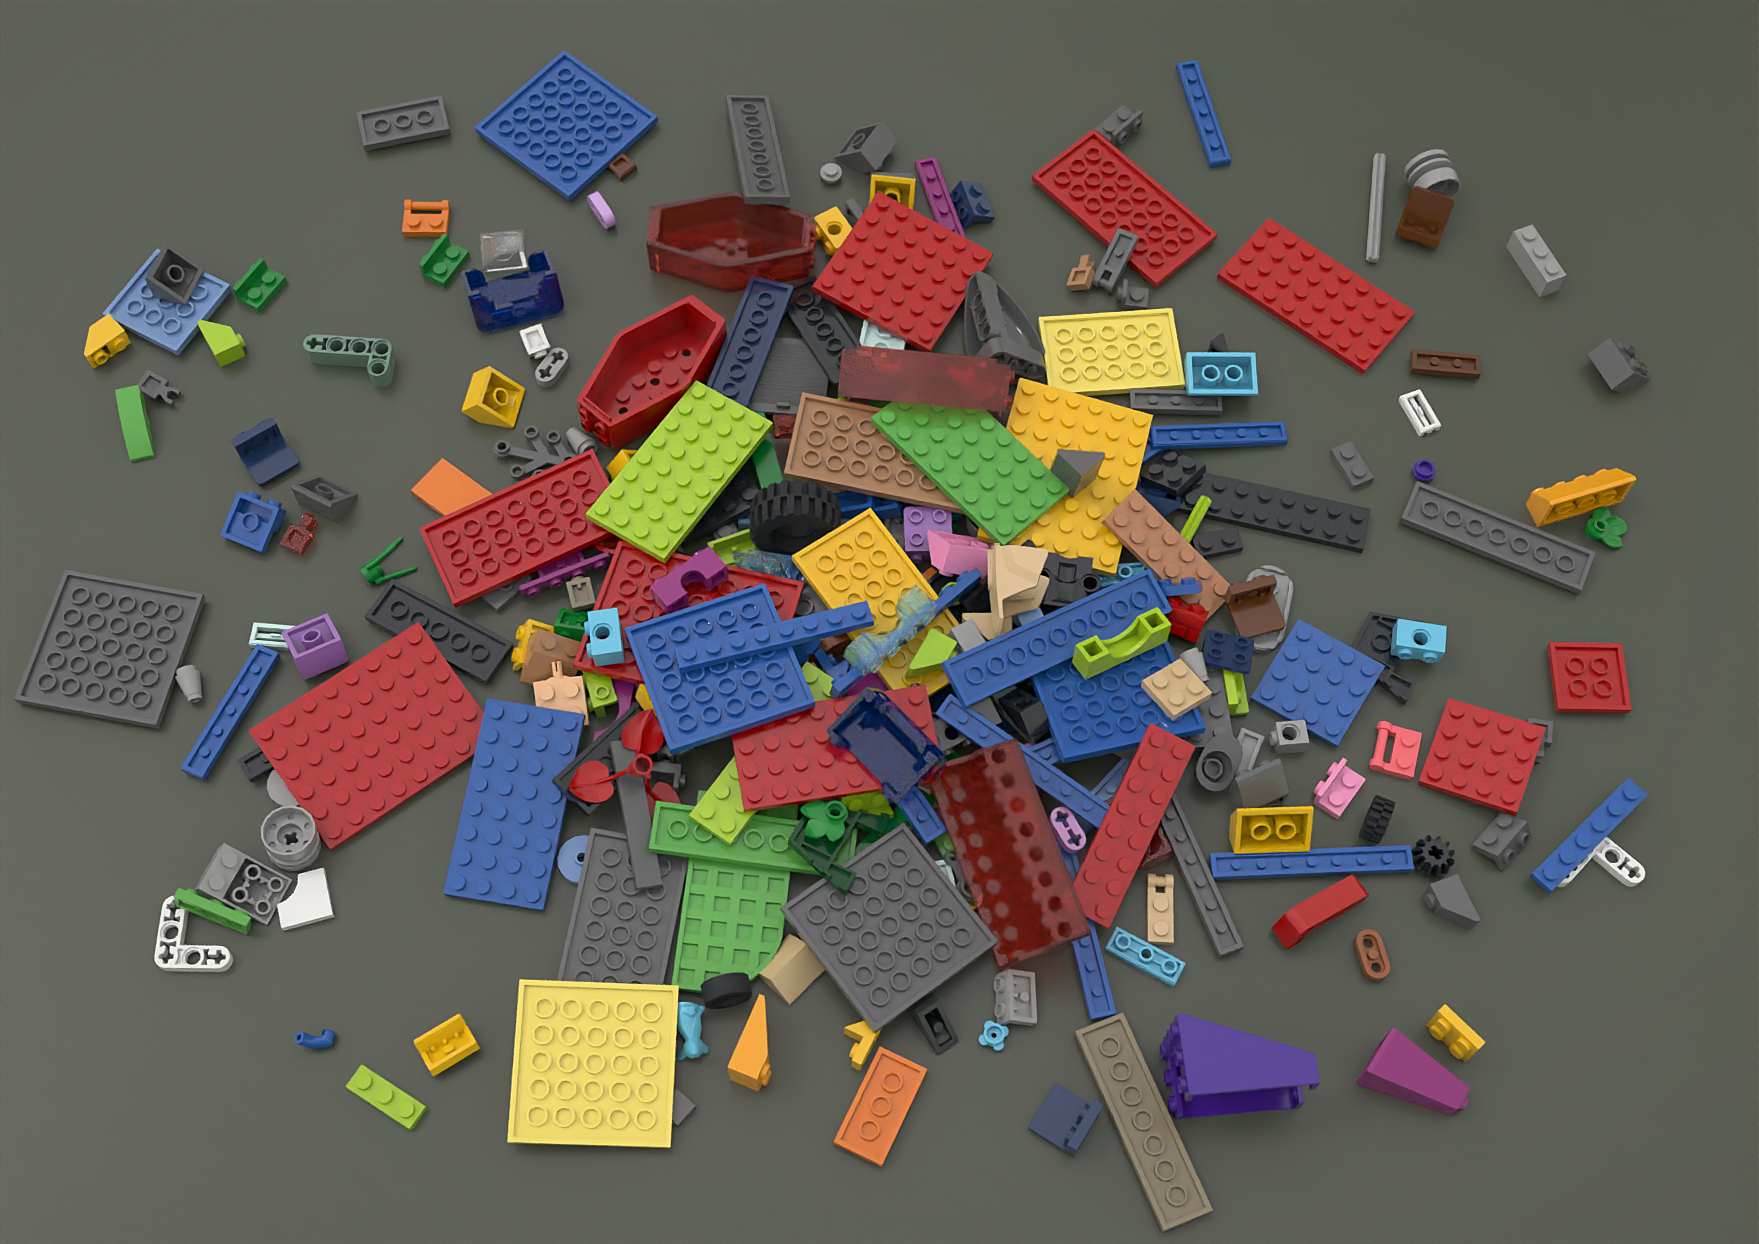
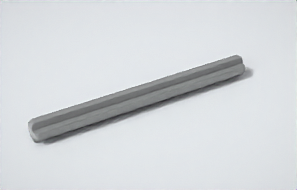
M1376 153L1373 158L1366 254L1367 262L1373 263L1378 261L1380 252L1386 156L1380 153Z

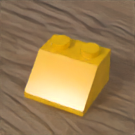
M488 366L473 373L461 412L479 423L513 428L525 388L491 366Z

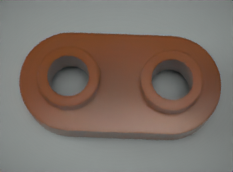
M1365 929L1357 935L1354 942L1355 949L1364 975L1369 980L1381 981L1389 974L1390 963L1381 936L1374 930ZM1363 942H1369L1371 944V948H1366ZM1371 966H1377L1379 972H1374Z

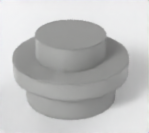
M828 163L821 168L820 176L825 183L835 184L840 180L842 170L837 164Z

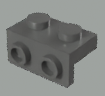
M1500 812L1472 844L1474 851L1495 860L1497 868L1503 871L1508 864L1515 860L1516 855L1521 849L1529 844L1531 833L1528 822L1516 816Z

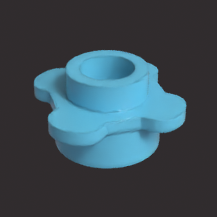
M993 1021L985 1022L984 1033L979 1037L980 1044L992 1046L996 1051L1002 1050L1004 1038L1009 1034L1008 1028Z

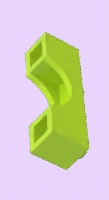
M1156 607L1137 616L1125 631L1111 639L1100 640L1095 635L1076 644L1072 663L1086 680L1167 642L1172 624L1160 609Z

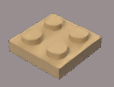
M1181 658L1142 680L1141 687L1172 721L1210 699L1212 695L1208 687Z

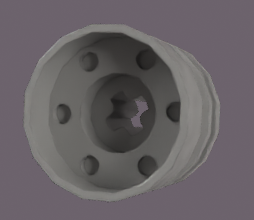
M1434 149L1421 153L1413 158L1405 167L1404 173L1411 188L1419 186L1452 198L1460 191L1461 182L1456 171L1453 169L1447 152L1444 150Z
M293 805L282 806L273 810L264 819L261 826V839L272 863L278 868L286 871H299L310 866L318 858L321 851V838L311 814L305 809Z

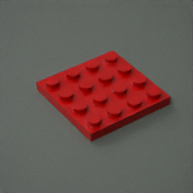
M1448 698L1418 785L1517 816L1546 728Z

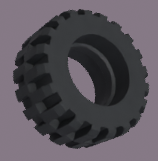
M795 479V481L783 480L778 484L774 482L769 484L768 488H762L753 497L750 504V538L761 552L770 554L773 558L792 557V555L841 526L839 500L831 490L827 491L825 486L821 484L818 486L812 481L802 482V480Z

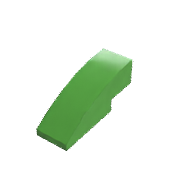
M139 385L116 389L118 411L130 461L134 462L155 457L150 421L146 414L142 390Z

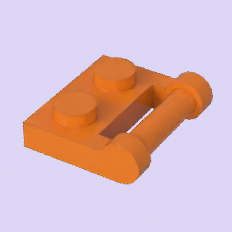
M405 199L402 226L403 237H441L443 233L448 235L450 200H442V202H413L412 199ZM413 210H415V211H442V213H441V214H413Z

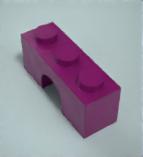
M710 546L704 550H699L691 559L685 563L678 564L672 572L664 577H659L650 586L652 598L666 614L682 610L689 605L688 594L684 588L690 583L698 582L703 584L709 591L729 578L727 565Z

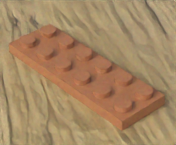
M1136 489L1101 522L1147 569L1150 568L1152 574L1158 580L1171 579L1172 583L1181 582V578L1195 577L1196 581L1202 580L1203 590L1201 593L1178 596L1182 598L1183 602L1188 604L1197 603L1202 605L1209 612L1207 619L1225 602L1224 598L1230 584Z

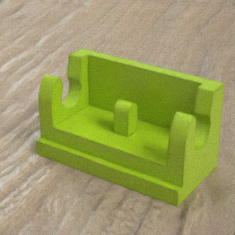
M750 528L707 543L708 547L710 546L726 565L740 567L756 560H761L760 549L754 545L750 538Z

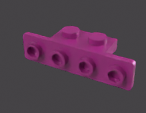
M580 550L537 570L540 578L519 586L521 596L533 597L545 588L559 587L564 583L563 581L570 578L583 577L586 572L593 569L598 571L606 568L608 563L611 562L609 551L585 560Z

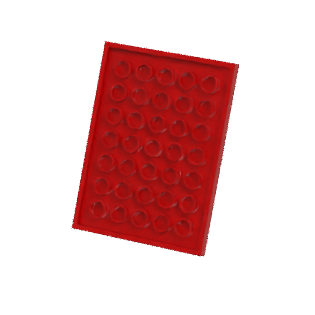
M619 540L593 611L610 608L618 609L625 662L595 667L593 658H588L586 644L591 643L590 636H586V633H584L573 662L574 669L645 685L624 628L667 615L652 598L650 586L656 579L666 576L678 564L685 563L692 557L673 553L667 562L663 563L632 544ZM727 565L729 578L709 591L703 584L698 582L690 583L684 588L689 599V605L685 608L765 583L780 620L785 621L795 618L804 590V582ZM605 635L599 639H606L608 636Z
M417 622L248 731L300 807L311 814L318 833L332 852L472 759L475 754L484 712L423 627Z

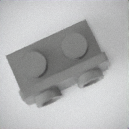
M1007 969L997 974L994 980V990L996 992L994 1012L997 1024L1001 1026L1008 1023L1028 1026L1037 1024L1035 973Z

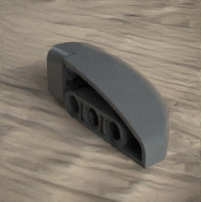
M976 270L968 280L966 287L964 334L967 359L974 364L977 378L984 382L1005 385L1018 384L1019 378L1031 381L1042 378L1046 374L1043 360L1045 348L1030 319L999 283L988 274Z

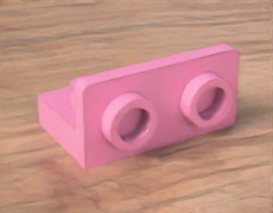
M1345 758L1339 764L1336 762L1332 764L1326 773L1330 776L1326 782L1321 780L1313 791L1316 794L1313 803L1337 820L1366 780L1345 766L1347 762Z

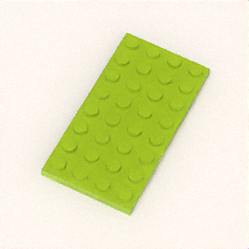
M695 381L587 511L586 518L661 562L666 563L773 429V422L706 385Z

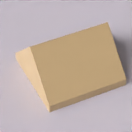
M788 934L781 941L780 947L773 959L759 973V977L790 1006L825 969L804 941Z

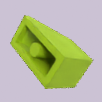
M203 320L197 321L220 367L246 356L242 348L246 344L240 333L235 335L230 326Z
M931 628L908 667L905 676L912 678L942 671L941 663L957 655L958 652L954 650L957 641Z

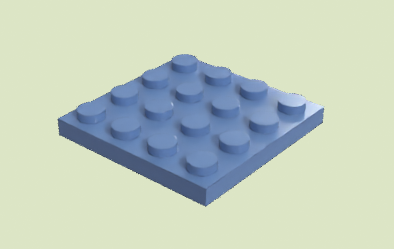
M156 249L103 312V316L105 317L110 314L122 328L179 356L200 330L197 321H207L232 291L230 284L203 271L185 305L154 298L145 278L160 252L159 249Z

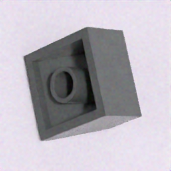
M882 121L855 128L834 159L862 174L876 172L882 167V161L885 157L892 153L893 146L898 140Z

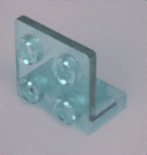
M749 549L748 554L734 552L733 558L739 568L788 579L791 578L794 568L791 555Z

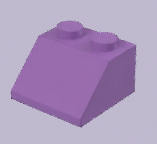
M327 613L281 632L303 680L315 677L322 672L350 661L343 642Z

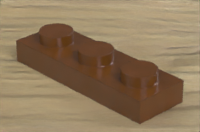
M1412 349L1410 354L1411 373L1479 379L1481 375L1480 355Z

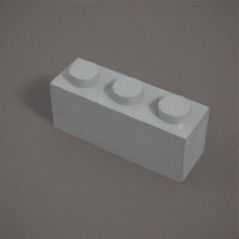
M1533 224L1513 231L1506 248L1538 296L1542 297L1559 291L1566 274Z

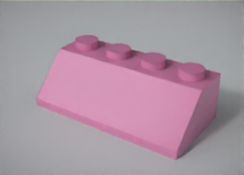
M928 530L927 536L931 564L939 569L940 574L952 577L953 574H959L960 576L965 571L970 573L974 568H977L982 573L980 580L988 574V549H993L994 544L977 540L975 537Z

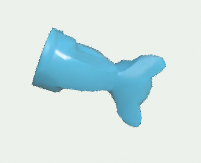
M678 1002L677 1029L685 1039L684 1046L678 1054V1060L682 1061L685 1057L697 1058L701 1054L708 1053V1046L700 1039L702 1032L701 1014L705 1012V1006L690 1002Z

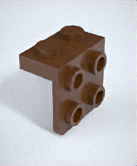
M1414 186L1395 234L1405 240L1420 242L1426 247L1438 248L1455 203L1454 198Z
M1274 574L1269 576L1260 575L1247 582L1237 581L1228 587L1224 600L1239 636L1253 638L1284 629L1286 623L1273 594L1277 585Z

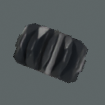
M1430 835L1426 836L1424 840L1419 839L1416 842V847H1413L1411 850L1412 855H1414L1413 864L1419 865L1416 868V872L1425 871V878L1429 877L1432 873L1436 879L1441 876V873L1444 875L1448 874L1450 867L1455 863V860L1452 858L1455 850L1447 849L1450 845L1449 841L1443 844L1440 836L1433 840Z

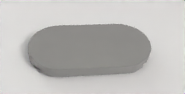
M1271 565L1261 566L1259 569L1253 570L1248 575L1246 582L1260 575L1269 576L1274 574L1277 585L1273 594L1287 624L1293 595L1291 579L1289 580L1286 576L1287 573L1282 569ZM1286 625L1282 630L1250 638L1255 639L1253 652L1267 653L1276 649L1284 637Z

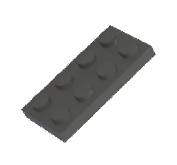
M442 95L357 112L365 151L450 134Z

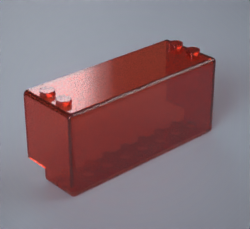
M1010 739L945 762L930 778V785L978 915L998 940L997 945L991 950L1000 972L1062 951L1089 936L1091 933L1090 927L1018 740Z

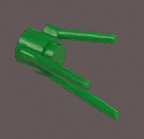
M403 537L396 539L373 560L359 568L369 584L375 581L379 585L386 580L417 570V567L413 566L381 576L384 570L379 562L396 548L403 540Z

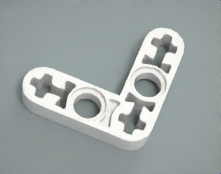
M1606 837L1557 887L1568 885L1591 858L1621 883L1629 887L1637 886L1644 879L1645 870L1640 863ZM1609 851L1615 853L1618 858L1617 863H1610L1606 859L1605 853ZM1623 862L1626 863L1621 870L1618 869ZM1631 870L1636 873L1633 878L1628 876Z
M174 896L167 898L163 903L154 956L156 964L164 971L223 972L228 970L233 963V956L227 948L223 946L184 945L189 911L182 908L177 909L175 918L180 922L173 921L174 913L170 908H175ZM169 928H178V935L174 939L169 940L165 938V933ZM164 945L170 946V954L174 957L169 959L167 964L162 960L168 956L169 951ZM194 952L200 953L201 958L198 963L194 965L187 963L190 954ZM221 953L225 957V960H221L220 964H217L213 959H207V955L210 958H219Z

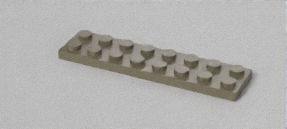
M1124 1013L1075 1031V1037L1162 1233L1213 1211Z

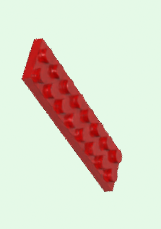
M1152 723L1148 725L1061 904L1062 906L1106 929L1110 927L1196 746Z

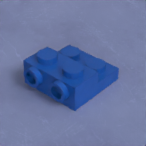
M248 490L247 494L237 492L220 536L265 553L274 531H279L287 511L281 509L282 504L274 500L268 499L267 503L261 501V495Z

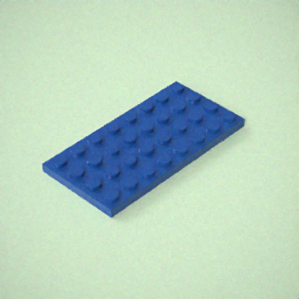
M487 699L444 887V895L545 912L568 798L552 783V780L578 756L586 718L585 714Z

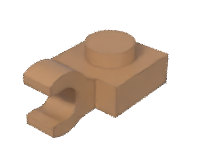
M1090 254L1082 255L1079 266L1072 268L1066 284L1070 291L1087 290L1090 288L1096 268V262H1090Z

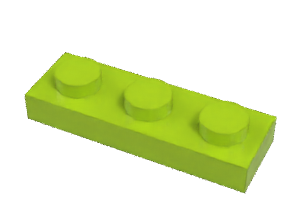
M364 1065L359 1067L345 1086L348 1090L410 1131L413 1130L427 1110L426 1106Z

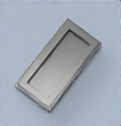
M1241 728L1237 740H1239L1242 746L1243 757L1235 775L1245 769L1252 770L1265 736Z

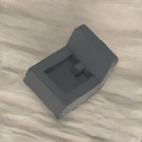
M669 760L652 761V779L673 781V790L680 796L681 788L685 789L687 774L683 773L682 765L673 764Z

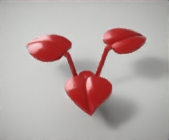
M648 709L632 717L623 728L621 737L624 747L628 750H636L637 757L630 761L628 768L609 776V770L603 763L599 761L585 762L576 770L569 784V789L576 797L583 801L600 803L613 795L614 788L610 781L628 773L634 778L644 777L645 790L648 793L646 797L651 823H653L656 801L681 803L676 791L667 783L658 782L653 786L652 790L650 789L651 775L649 773L653 768V762L647 755L653 754L661 748L664 736L653 709Z

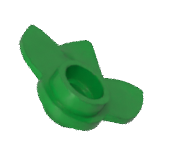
M1600 507L1594 510L1592 518L1587 521L1585 533L1590 539H1601L1607 546L1612 548L1623 546L1619 536L1628 530L1627 523L1622 518L1612 517L1607 507Z
M813 801L800 808L801 813L810 819L805 827V836L817 839L826 835L831 842H835L843 836L845 832L844 823L848 818V810L843 803L831 801L826 804L822 801Z

